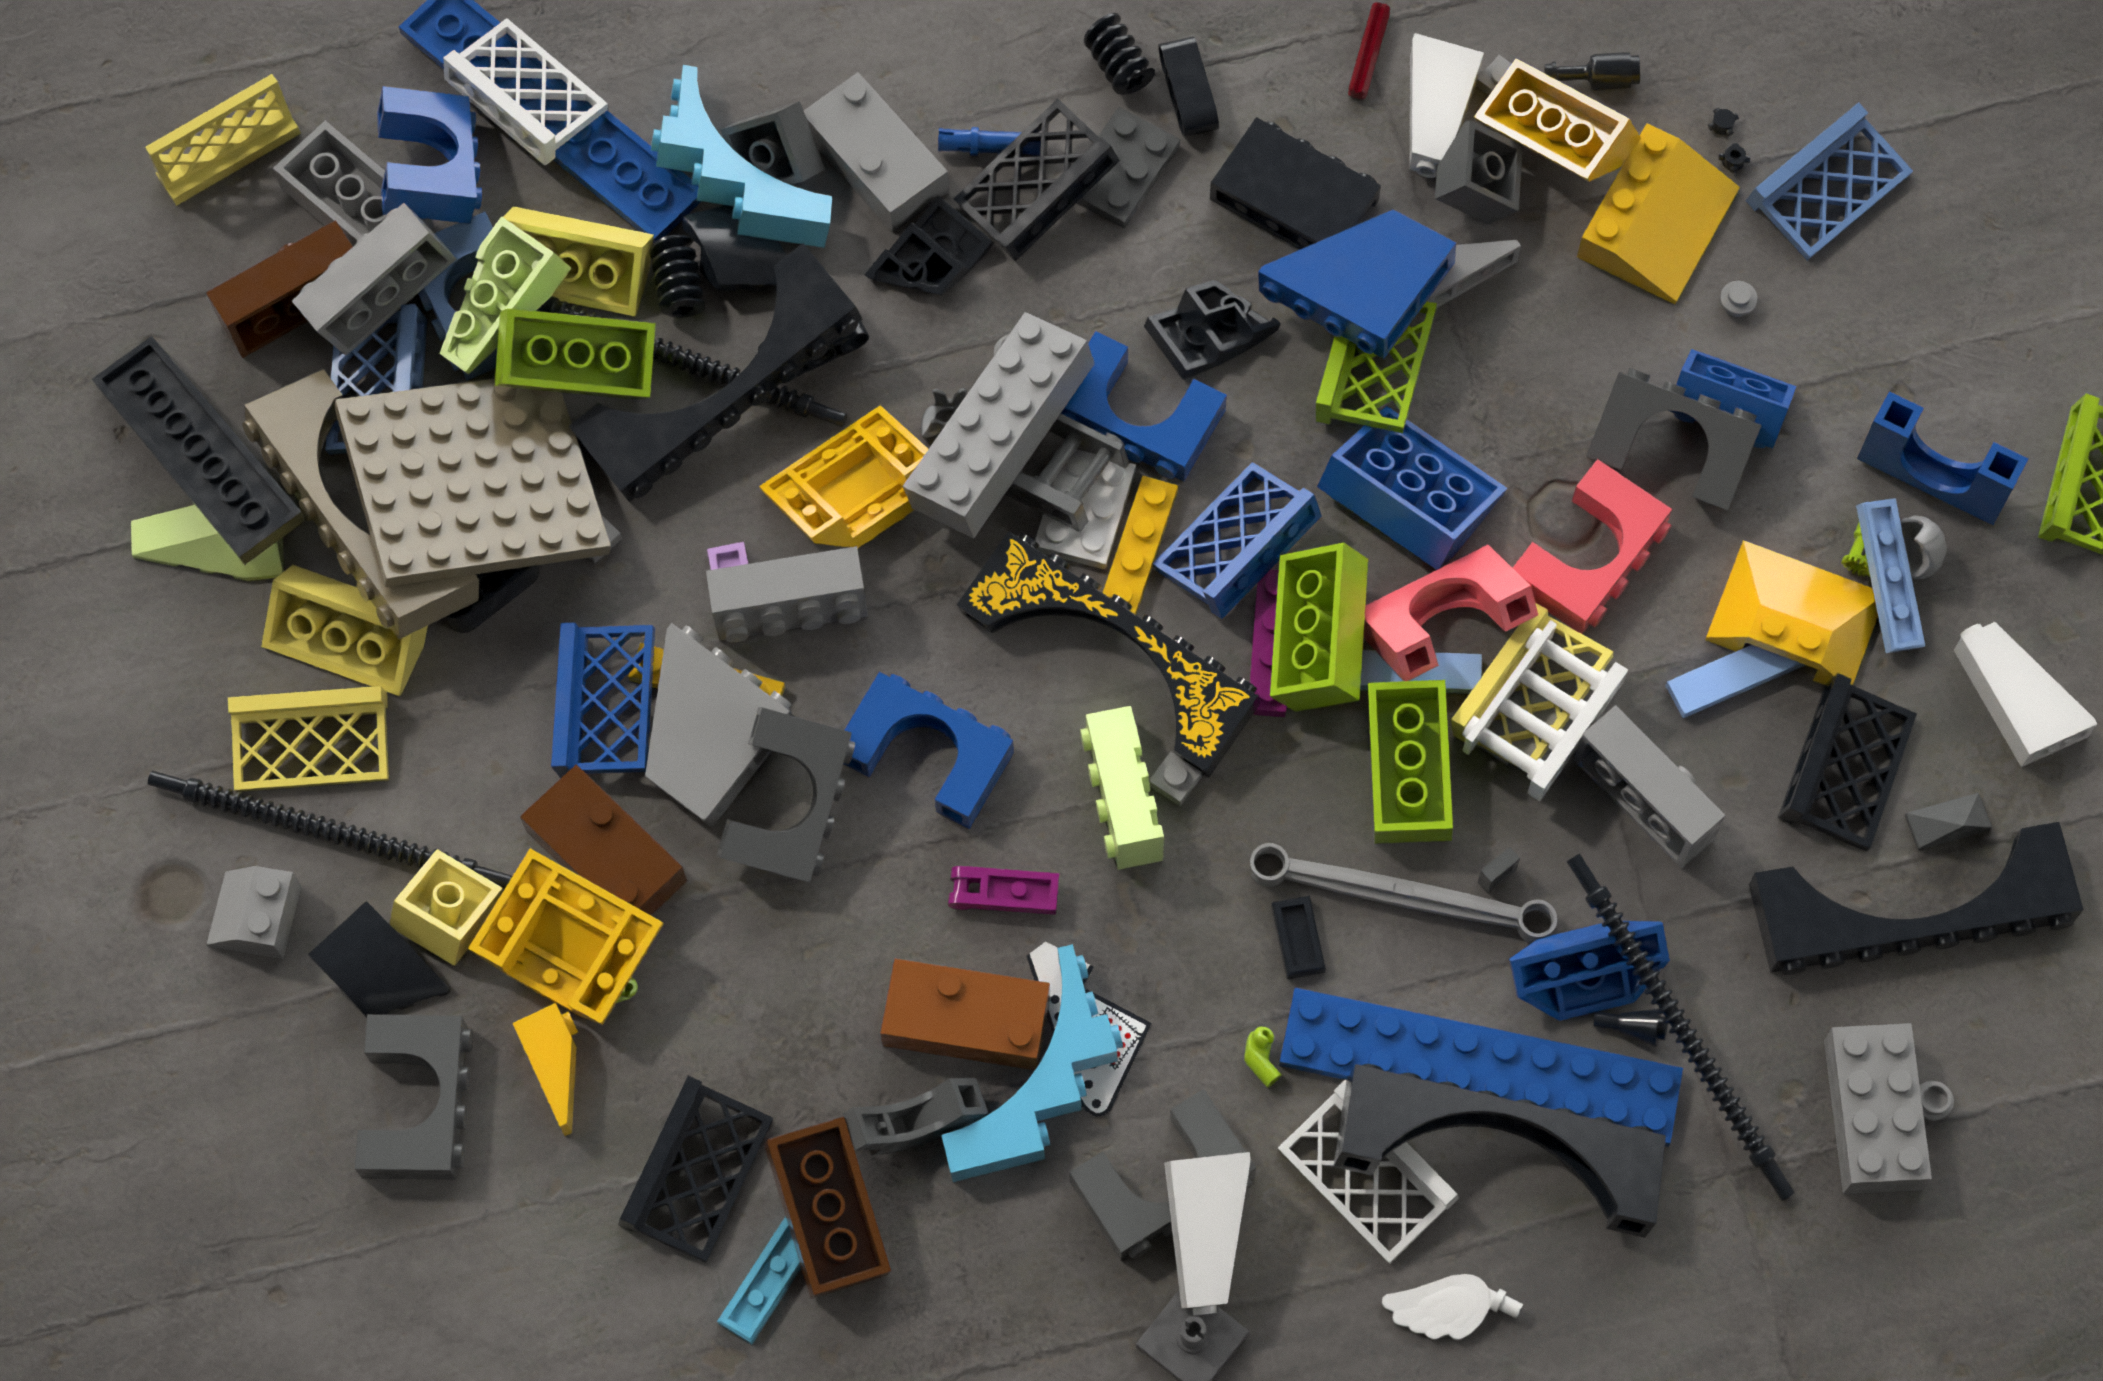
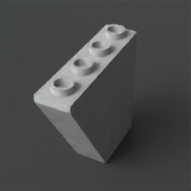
M671 623L666 631L645 776L713 828L771 753L769 750L748 745L758 707L794 716L789 710L792 704L776 691H773L769 696L759 687L763 682L748 670L744 669L740 674L730 667L733 660L717 647L710 652L700 643L704 638L689 626L685 625L681 630Z

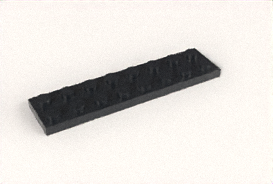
M153 336L92 378L97 388L244 565L306 520L300 509Z

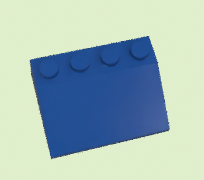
M1385 406L1379 412L1382 417L1398 420L1399 414L1388 406ZM1406 420L1403 433L1364 425L1331 455L1317 485L1319 489L1327 493L1332 499L1340 502L1364 521L1379 529L1393 541L1405 547L1436 570L1442 568L1461 549L1507 490V487L1408 420Z

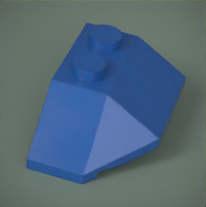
M1623 921L1630 923L1627 927L1629 932L1634 931L1636 933L1633 937L1634 940L1642 942L1640 950L1648 952L1646 959L1654 961L1652 969L1654 971L1663 969L1670 961L1663 923L1655 921ZM1602 923L1539 938L1509 959L1516 996L1559 1021L1634 1003L1645 991L1646 986L1638 984L1641 980L1640 976L1632 974L1635 970L1634 967L1626 965L1628 957L1620 955L1622 948L1614 946L1616 938L1608 936L1610 929L1602 927Z

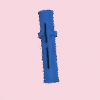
M971 127V130L939 128L938 151L970 152V156H978V153L1000 154L1022 132L979 130V127ZM1041 141L1027 143L1023 147L1022 155L1040 156Z

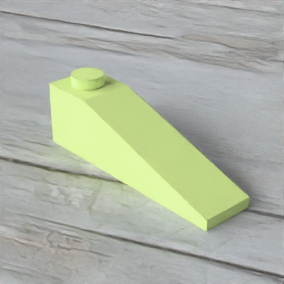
M502 216L479 246L475 257L478 260L472 278H467L464 286L466 295L460 310L454 313L439 353L468 375L498 347L500 312L507 308L536 311L552 296L571 270V267L553 251Z
M195 505L131 521L133 558L171 566L183 565L198 568L201 572L210 574L218 572L233 575L235 579L245 581L276 578L284 572L283 537L244 565Z

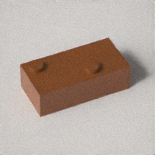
M894 958L880 1032L882 1044L885 1047L1036 1070L1039 1065L1050 1002V983Z

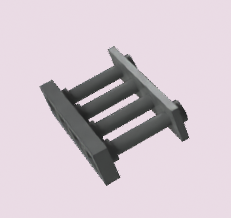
M1060 413L1049 431L1064 438L1065 441L1039 476L1032 478L1020 471L1005 495L1081 533L1088 523L1082 499L1109 461L1126 469L1129 465V460L1124 448L1125 445L1118 437L1110 433L1103 435ZM1079 446L1096 454L1070 492L1065 491L1062 493L1051 486Z

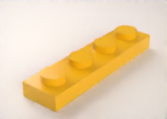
M1143 475L1103 590V594L1109 598L1116 594L1132 605L1130 611L1135 615L1139 609L1178 493V485Z

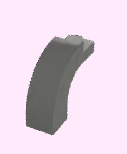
M950 1078L932 1090L907 1101L886 1106L853 1107L843 1113L855 1151L869 1150L871 1156L907 1150L940 1139L943 1134L962 1129L989 1113L976 1078Z

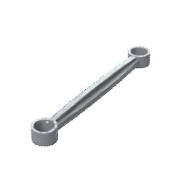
M1265 843L1258 846L1250 858V874L1258 884L1265 887L1279 885L1286 879L1344 895L1412 910L1517 928L1519 935L1530 943L1539 938L1553 935L1557 925L1555 909L1543 900H1531L1522 907L1405 879L1288 858L1286 851L1281 846L1274 843ZM1274 854L1281 859L1283 868L1275 876H1264L1256 870L1254 863L1261 855ZM1532 910L1542 911L1550 918L1551 926L1544 933L1530 932L1523 923L1524 915Z

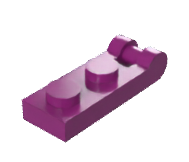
M954 866L951 868L950 880L954 882L953 892L949 893L948 906L957 910L972 908L1056 915L1059 873L970 866ZM980 883V892L970 893L969 884Z

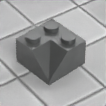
M800 101L742 118L720 129L724 140L741 157L764 173L789 185L803 182L825 170Z
M1466 121L1437 166L1435 199L1487 224L1518 212L1523 146L1476 122Z

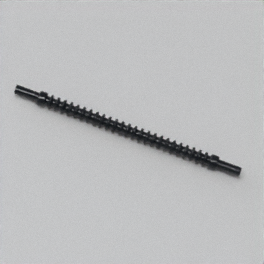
M553 296L537 309L540 312L597 317L595 312L588 315L587 309L578 311V306L576 305L569 308V304L566 301L560 304V300ZM662 338L654 340V360L658 357H661L662 363H666L669 360L672 367L679 364L681 370L684 371L689 368L691 374L699 372L701 378L708 375L709 381L713 382L715 379H718L719 385H723L725 382L729 384L740 375L738 367L731 370L730 364L721 366L720 360H716L713 363L709 356L702 359V355L699 352L692 355L691 349H687L684 352L681 345L674 348L673 343L670 341L664 344ZM777 386L770 392V396L766 400L768 404L775 401L777 407L785 405L787 411L793 408L795 409V414L806 418L808 415L840 427H843L847 420L846 413L815 402L814 397L806 393H802L799 396L795 389L788 392L787 386L782 388Z
M151 771L148 777V785L181 794L186 801L196 803L200 800L203 806L210 803L213 809L221 806V810L224 812L230 808L234 815L240 811L244 818L249 815L252 816L254 821L262 818V822L265 824L271 820L275 827L281 823L285 830L293 827L295 833L303 830L305 836L313 833L314 838L318 839L323 836L326 842L334 839L336 845L344 842L345 847L349 848L351 845H354L357 851L365 848L367 854L375 851L377 857L382 856V854H385L388 860L396 857L398 863L406 860L408 866L417 863L418 869H421L437 850L434 849L432 852H429L427 846L419 849L417 843L408 846L406 840L398 843L396 837L388 840L386 834L378 837L376 831H371L370 834H367L365 828L357 831L355 825L347 828L345 822H340L339 825H336L334 819L326 822L324 816L316 819L314 813H309L306 816L304 810H299L295 813L293 807L285 810L283 804L275 807L273 801H268L265 804L263 798H258L254 801L252 795L244 798L242 792L234 795L232 789H227L224 792L222 786H217L213 789L211 783H207L204 786L203 781L191 777L188 780H184L157 771ZM458 855L453 856V859L502 887V889L506 888L512 878V875L478 866L476 860L464 858L461 861Z
M1580 853L1566 862L1587 893L1585 897L1586 902L1591 909H1597V918H1603L1602 927L1610 929L1608 936L1616 938L1614 946L1622 948L1620 955L1628 957L1626 965H1632L1635 969L1632 974L1640 976L1641 980L1638 984L1646 986L1645 995L1651 994L1653 997L1651 1004L1659 1006L1657 1014H1664L1665 1019L1663 1023H1669L1672 1027L1669 1033H1675L1678 1037L1675 1042L1682 1043L1684 1046L1681 1052L1690 1055L1688 1062L1695 1063L1694 1072L1702 1074L1700 1082L1708 1083L1706 1091L1714 1093L1715 1096L1712 1098V1101H1719L1721 1106L1718 1110L1726 1112L1725 1121H1731L1733 1123L1731 1130H1737L1739 1133L1737 1140L1745 1142L1743 1150L1751 1152L1749 1156L1750 1161L1754 1167L1761 1168L1781 1201L1792 1196L1795 1193L1773 1159L1776 1153L1769 1144L1765 1145L1763 1143L1765 1136L1757 1134L1759 1127L1751 1125L1750 1122L1753 1117L1745 1115L1746 1106L1740 1107L1738 1104L1740 1097L1732 1095L1734 1087L1726 1085L1728 1078L1721 1077L1719 1074L1722 1068L1714 1066L1713 1063L1716 1059L1708 1057L1709 1048L1701 1046L1703 1038L1697 1039L1695 1036L1697 1029L1689 1027L1691 1019L1683 1018L1685 1010L1677 1008L1676 1005L1679 1001L1678 999L1672 1000L1670 995L1673 991L1671 989H1665L1666 980H1660L1658 978L1660 971L1652 969L1654 961H1648L1646 959L1648 952L1640 950L1642 942H1636L1633 938L1636 933L1628 931L1627 927L1630 923L1622 921L1623 912H1616L1617 903L1610 902L1609 899L1612 895L1608 888L1600 886Z

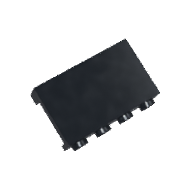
M1256 117L1211 181L1210 200L1301 250L1358 225L1370 206L1375 207L1378 203L1381 185L1372 176L1366 173H1358L1347 167L1341 159L1332 155L1327 156L1316 150L1310 142L1290 136L1276 123L1271 121L1265 122Z

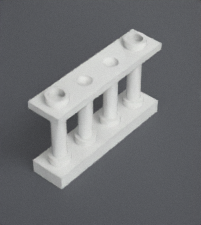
M1551 620L1543 631L1536 628L1525 645L1529 651L1481 718L1473 716L1462 733V736L1466 738L1462 750L1464 753L1469 755L1476 744L1480 742L1528 773L1527 778L1531 780L1527 794L1538 801L1542 800L1577 750L1582 734L1596 723L1623 685L1628 669L1617 662L1613 664L1608 673L1603 669L1599 672L1552 642L1551 639L1557 624ZM1541 653L1591 685L1590 689L1594 693L1587 702L1583 699L1577 701L1530 670ZM1520 683L1526 685L1569 713V718L1573 722L1567 731L1561 728L1558 731L1509 700ZM1499 712L1549 743L1548 748L1552 752L1546 761L1540 758L1536 761L1488 729Z

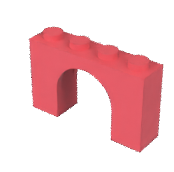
M1598 459L1576 486L1572 502L1611 529L1618 542L1619 554L1604 567L1594 570H1580L1566 565L1532 542L1513 566V569L1531 585L1535 603L1548 609L1550 614L1581 634L1589 625L1595 628L1607 612V608L1604 605L1612 596L1614 599H1617L1629 583V580L1626 579L1627 575L1632 569L1638 572L1650 556V552L1647 549L1654 541L1660 544L1672 527L1668 523L1672 511L1670 507Z
M1486 545L1366 605L1364 639L1403 681H1409L1439 666L1431 637L1421 627L1432 616L1452 608L1472 607L1487 613L1506 632L1538 616V611L1531 585L1489 545Z

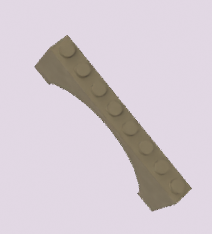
M324 369L245 404L246 421L242 423L247 438L251 442L256 441L261 447L263 459L268 467H275L279 472L281 483L289 495L294 493L297 497L301 512L308 521L313 520L324 545L328 548L333 547L337 553L338 562L342 570L347 575L351 573L356 579L358 590L365 601L371 600L374 604L377 616L384 628H391L397 638L401 639L479 600V579L475 574L385 587L371 535L358 528L340 512L326 492L320 477L319 462L321 451L327 435L335 421L338 420L335 411V399L343 398L342 393Z

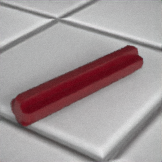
M1375 2L1371 6L1348 88V95L1351 98L1363 100L1367 97L1390 16V6L1387 4Z

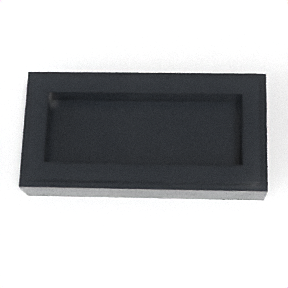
M1310 895L1272 902L1271 909L1287 980L1325 973L1326 968Z

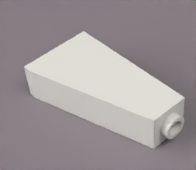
M1414 34L1410 54L1409 170L1416 171L1419 175L1426 178L1436 177L1438 164L1463 125L1476 86L1477 77L1481 71L1483 52L1420 34Z
M1996 622L1984 627L1981 624H1976L1960 634L1961 638L1954 652L2021 767L2089 737L2097 725L2094 717Z
M1250 1152L1175 1160L1164 1163L1181 1308H1192L1193 1315L1218 1313L1217 1305L1228 1303L1251 1162Z

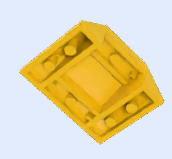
M880 405L759 487L814 543L841 547L857 546L858 549L914 511L903 489V485L926 454L928 448Z
M1743 540L1705 640L1735 652L1743 649L1745 643L1817 669L1813 681L1825 685L1839 673L1851 678L1850 684L1853 685L1878 618L1873 588Z
M530 848L468 949L510 978L570 1012L603 1025L664 923Z

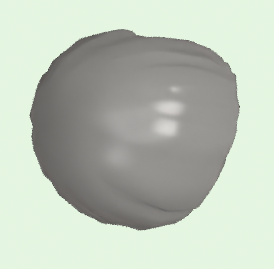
M1913 515L1902 519L1900 522L1912 579H1926L1941 568L1946 557L1947 544L1944 533L1929 518Z

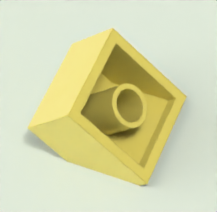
M437 849L394 900L390 925L400 934L455 966L468 950L502 892V887Z

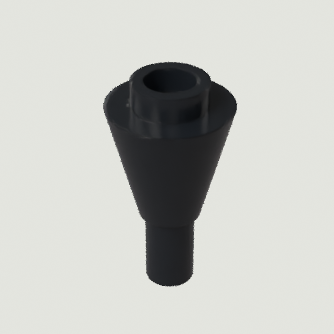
M1659 1008L1624 1012L1621 1015L1596 1011L1594 1015V1027L1619 1030L1622 1034L1657 1047L1658 1040H1666L1668 1024L1663 1023L1665 1016L1657 1014Z

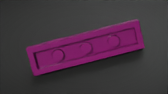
M1270 569L1257 583L1250 683L1257 688L1255 694L1258 695L1261 702L1253 715L1285 717L1286 706L1270 697L1279 570Z

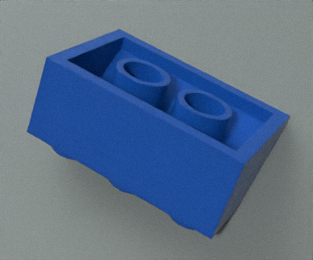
M1693 349L1690 350L1676 385L1686 388L1684 396L1698 401L1700 394L1720 401L1719 409L1733 414L1735 408H1739L1757 415L1755 422L1762 426L1753 447L1765 448L1767 446L1772 449L1796 389L1794 385ZM1669 410L1681 421L1688 423L1697 421L1686 413Z

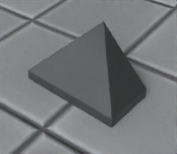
M1979 793L1905 814L1918 850L1992 829Z

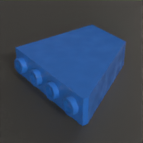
M1391 210L1262 266L1258 271L1259 292L1273 303L1279 302L1289 307L1300 318L1305 320L1311 319L1324 326L1330 334L1336 337L1342 336L1350 340L1363 352L1368 354L1374 353L1384 359L1455 264L1456 242L1395 210Z

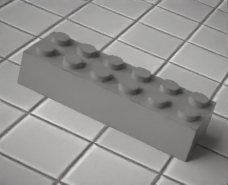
M1025 312L904 483L903 489L912 509L967 536L975 538L1095 363L1087 340Z

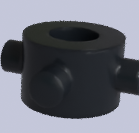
M1714 109L1712 123L1708 124L1709 130H1714V132L1720 135L1727 134V136H1731L1734 133L1732 130L1734 123L1739 119L1738 114L1728 109Z
M1732 143L1725 150V153H1719L1718 160H1721L1724 167L1730 170L1731 173H1737L1744 163H1750L1751 159L1750 156H1746V151L1738 143Z

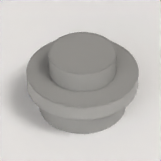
M1732 281L1722 289L1720 303L1726 313L1734 317H1741L1754 310L1757 303V293L1750 284L1744 281Z
M1927 1081L1920 1085L1924 1118L1931 1121L1945 1118L1951 1112L1954 1105V1098L1950 1089L1938 1081Z

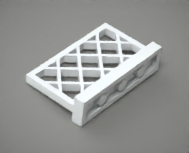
M507 18L460 54L453 50L443 58L444 80L463 96H469V101L543 165H547L555 158L556 149L608 110V103ZM508 33L517 41V48L496 47V41ZM475 56H491V67H475L469 61ZM495 57H517L516 68H495ZM521 57L537 58L542 62V69L521 68ZM495 77L516 78V89L499 88L495 84ZM520 78L542 79V90L520 89ZM546 79H562L567 83V90H546ZM520 99H541V110H525L520 106ZM546 99L567 100V111H545ZM571 100H585L593 107L587 112L571 111ZM545 120L567 121V127L557 135H554L545 127Z
M1344 1080L1334 1090L1335 1093L1291 1134L1278 1149L1379 1254L1391 1264L1446 1209L1448 1210L1459 1197L1407 1142L1385 1156L1389 1161L1380 1162L1374 1172V1189H1350V1170H1346L1345 1189H1328L1322 1183L1323 1166L1334 1165V1161H1323V1138H1338V1133L1323 1132V1117L1334 1106L1342 1112L1346 1080ZM1318 1123V1132H1308ZM1301 1138H1318V1160H1300L1290 1149ZM1307 1166H1317V1177ZM1379 1167H1396L1402 1173V1190H1379ZM1407 1179L1418 1190H1407ZM1335 1195H1345V1205ZM1350 1195H1374L1373 1218H1356L1350 1212ZM1379 1195L1402 1196V1218H1378ZM1407 1196H1424L1434 1208L1423 1219L1407 1218ZM1362 1223H1373V1234ZM1378 1224H1402L1401 1241L1390 1251L1378 1240ZM1407 1224H1417V1225L1406 1235V1232H1407Z

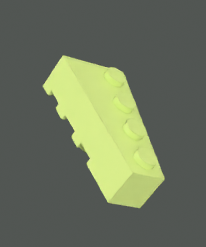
M1131 706L1087 714L1086 728L1080 729L1084 752L1091 750L1094 763L1088 764V771L1092 787L1099 786L1102 799L1096 800V807L1100 823L1107 822L1110 835L1104 836L1108 859L1115 857L1118 870L1163 861L1164 834L1162 826L1158 825L1154 796L1148 795V792H1150L1149 775L1145 762L1140 760L1142 749Z

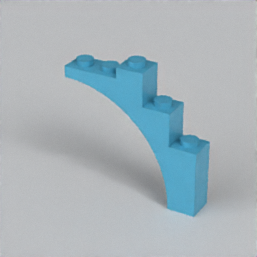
M683 65L681 79H673L671 100L677 101V106L671 105L669 116L663 115L661 130L654 129L651 151L657 152L656 167L693 172L691 184L698 185L697 201L734 206L732 218L739 219L738 235L797 244L804 243L805 245L824 248L830 226L832 196L813 193L777 180L753 166L734 151L715 129L703 107L697 82V67Z
M1073 944L1057 948L1062 976L1061 1007L1050 1045L1036 1070L1017 1093L997 1110L962 1129L942 1135L953 1182L1045 1159L1044 1147L1050 1145V1140L1045 1122L1037 1124V1121L1082 1110L1080 1098L1087 1096L1082 1074L1074 1075V1072L1118 1061L1117 1049L1123 1048L1118 1025L1110 1026L1108 1014L1092 1018L1093 1015L1098 1014L1093 992L1085 993L1082 979L1088 978V972L1083 955H1075Z

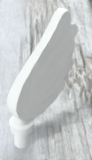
M1470 1274L1449 1276L1414 1289L1386 1294L1382 1298L1383 1307L1393 1312L1392 1319L1396 1325L1408 1327L1415 1334H1425L1427 1338L1437 1340L1447 1335L1453 1340H1462L1471 1335L1482 1324L1489 1309L1494 1312L1500 1310L1516 1319L1523 1306L1522 1303L1506 1296V1291L1499 1289L1496 1292L1488 1288L1479 1277Z

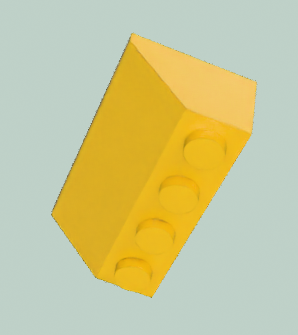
M1518 59L1514 60L1474 116L1480 123L1588 182L1619 169L1641 139L1629 118Z

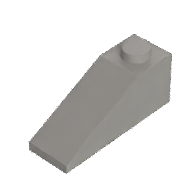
M1517 240L1456 245L1455 264L1427 301L1437 303L1438 308L1517 263L1521 247L1520 243Z

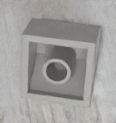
M259 866L226 871L206 945L212 948L284 959L302 887L294 873Z

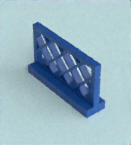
M1252 462L1155 560L1153 567L1155 571L1208 604L1211 612L1223 619L1280 560V555L1286 554L1322 517L1315 495L1305 488L1298 491ZM1254 477L1264 482V490L1245 493L1246 485ZM1286 496L1291 499L1284 508L1271 509V499ZM1265 500L1266 511L1246 514L1245 503ZM1239 504V516L1220 519V512L1226 506ZM1266 521V526L1259 534L1247 536L1246 524ZM1240 526L1241 537L1221 540L1220 529ZM1214 530L1215 541L1195 544V538L1201 532ZM1241 547V552L1233 560L1222 561L1221 550ZM1215 551V563L1196 566L1195 554ZM1189 556V567L1173 569L1168 566L1177 557ZM1216 573V578L1205 589L1196 584V576Z
M576 623L560 624L551 767L560 779L576 764L586 774L646 772L655 628L653 625L578 627ZM645 636L644 648L633 658L621 648L631 637ZM612 637H619L615 641L612 639ZM588 638H605L611 644L596 659L588 653ZM618 651L628 663L612 677L601 665ZM587 659L591 662V664L588 667ZM642 660H643V668L639 665V663H640ZM635 668L642 674V683L630 694L619 682ZM598 669L608 681L592 695L585 688L586 679ZM613 687H616L626 698L610 712L599 701ZM586 695L589 699L584 703ZM640 696H641V704L637 701V699H638ZM633 703L640 710V719L631 728L627 729L617 717ZM596 705L606 717L590 731L583 724V716ZM614 722L624 734L607 748L597 736ZM584 731L587 735L582 739V732ZM638 732H639V740L634 736V735H635L636 733H638ZM631 739L638 746V760L621 762L614 754ZM592 741L604 751L594 762L581 763V751Z

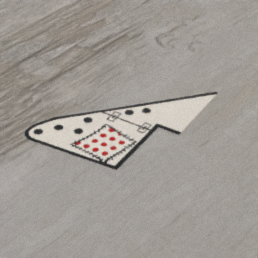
M1043 942L1026 957L1034 980L1050 983V1002L1047 1019L1054 1034L1061 1007L1062 976L1057 947ZM1085 962L1089 977L1094 967ZM1088 978L1082 979L1083 985ZM1084 988V989H1085V993L1092 992V991H1090V990ZM1093 992L1098 1014L1093 1015L1092 1018L1108 1014L1110 1026L1118 1025L1123 1043V1048L1117 1049V1062L1074 1072V1075L1082 1074L1087 1096L1080 1098L1082 1108L1095 1117H1101L1110 1112L1152 1023Z

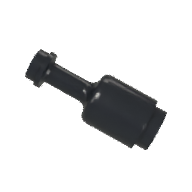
M1630 52L1592 54L1586 65L1557 67L1556 61L1545 64L1544 74L1557 81L1587 80L1593 90L1631 88L1632 84H1640L1639 55H1630Z

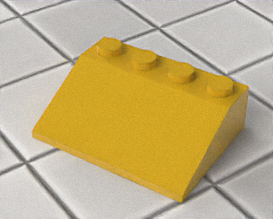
M1646 123L1640 134V141L1625 160L1581 238L1577 258L1670 303L1676 304L1740 187L1680 138Z

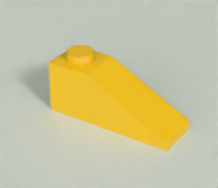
M554 1003L514 1022L513 1026L564 1136L572 1133L577 1049L571 1036L578 1033L569 1011L561 1014L557 1004Z

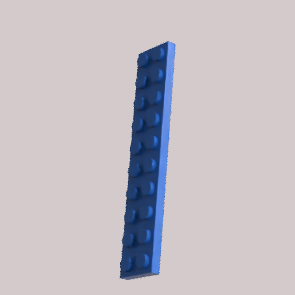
M427 0L399 26L401 35L444 69L443 58L453 50L460 54L500 24V22L474 0ZM506 33L496 41V47L517 48V41ZM475 56L469 62L475 67H491V56ZM495 57V68H516L517 57ZM521 57V68L542 69V62L537 58ZM495 77V84L499 88L516 89V78ZM520 78V89L542 90V79ZM546 79V90H567V83L562 79ZM520 99V106L525 110H541V99ZM546 99L545 111H567V100ZM571 100V111L587 112L593 107L585 100ZM608 110L555 150L553 161L639 232L653 234V243L671 232L683 220V216L688 215L702 202L697 201L698 185H692L691 178L681 170L656 167L657 152L651 151V146ZM545 120V127L554 135H557L567 127V121Z
M1300 988L1294 989L1279 1062L1281 1067L1347 1080L1355 1064H1374L1381 1067L1383 1071L1396 1074L1413 1073L1420 1076L1423 1080L1436 1083L1452 1082L1459 1085L1460 1088L1470 1091H1491L1498 1094L1501 1098L1514 1101L1521 1099L1531 1100L1540 1107L1553 1110L1558 1108L1570 1109L1579 1116L1592 1119L1605 1117L1613 1120L1615 1124L1627 1127H1648L1654 1133L1666 1135L1665 1147H1669L1671 1143L1683 1072L1682 1067Z

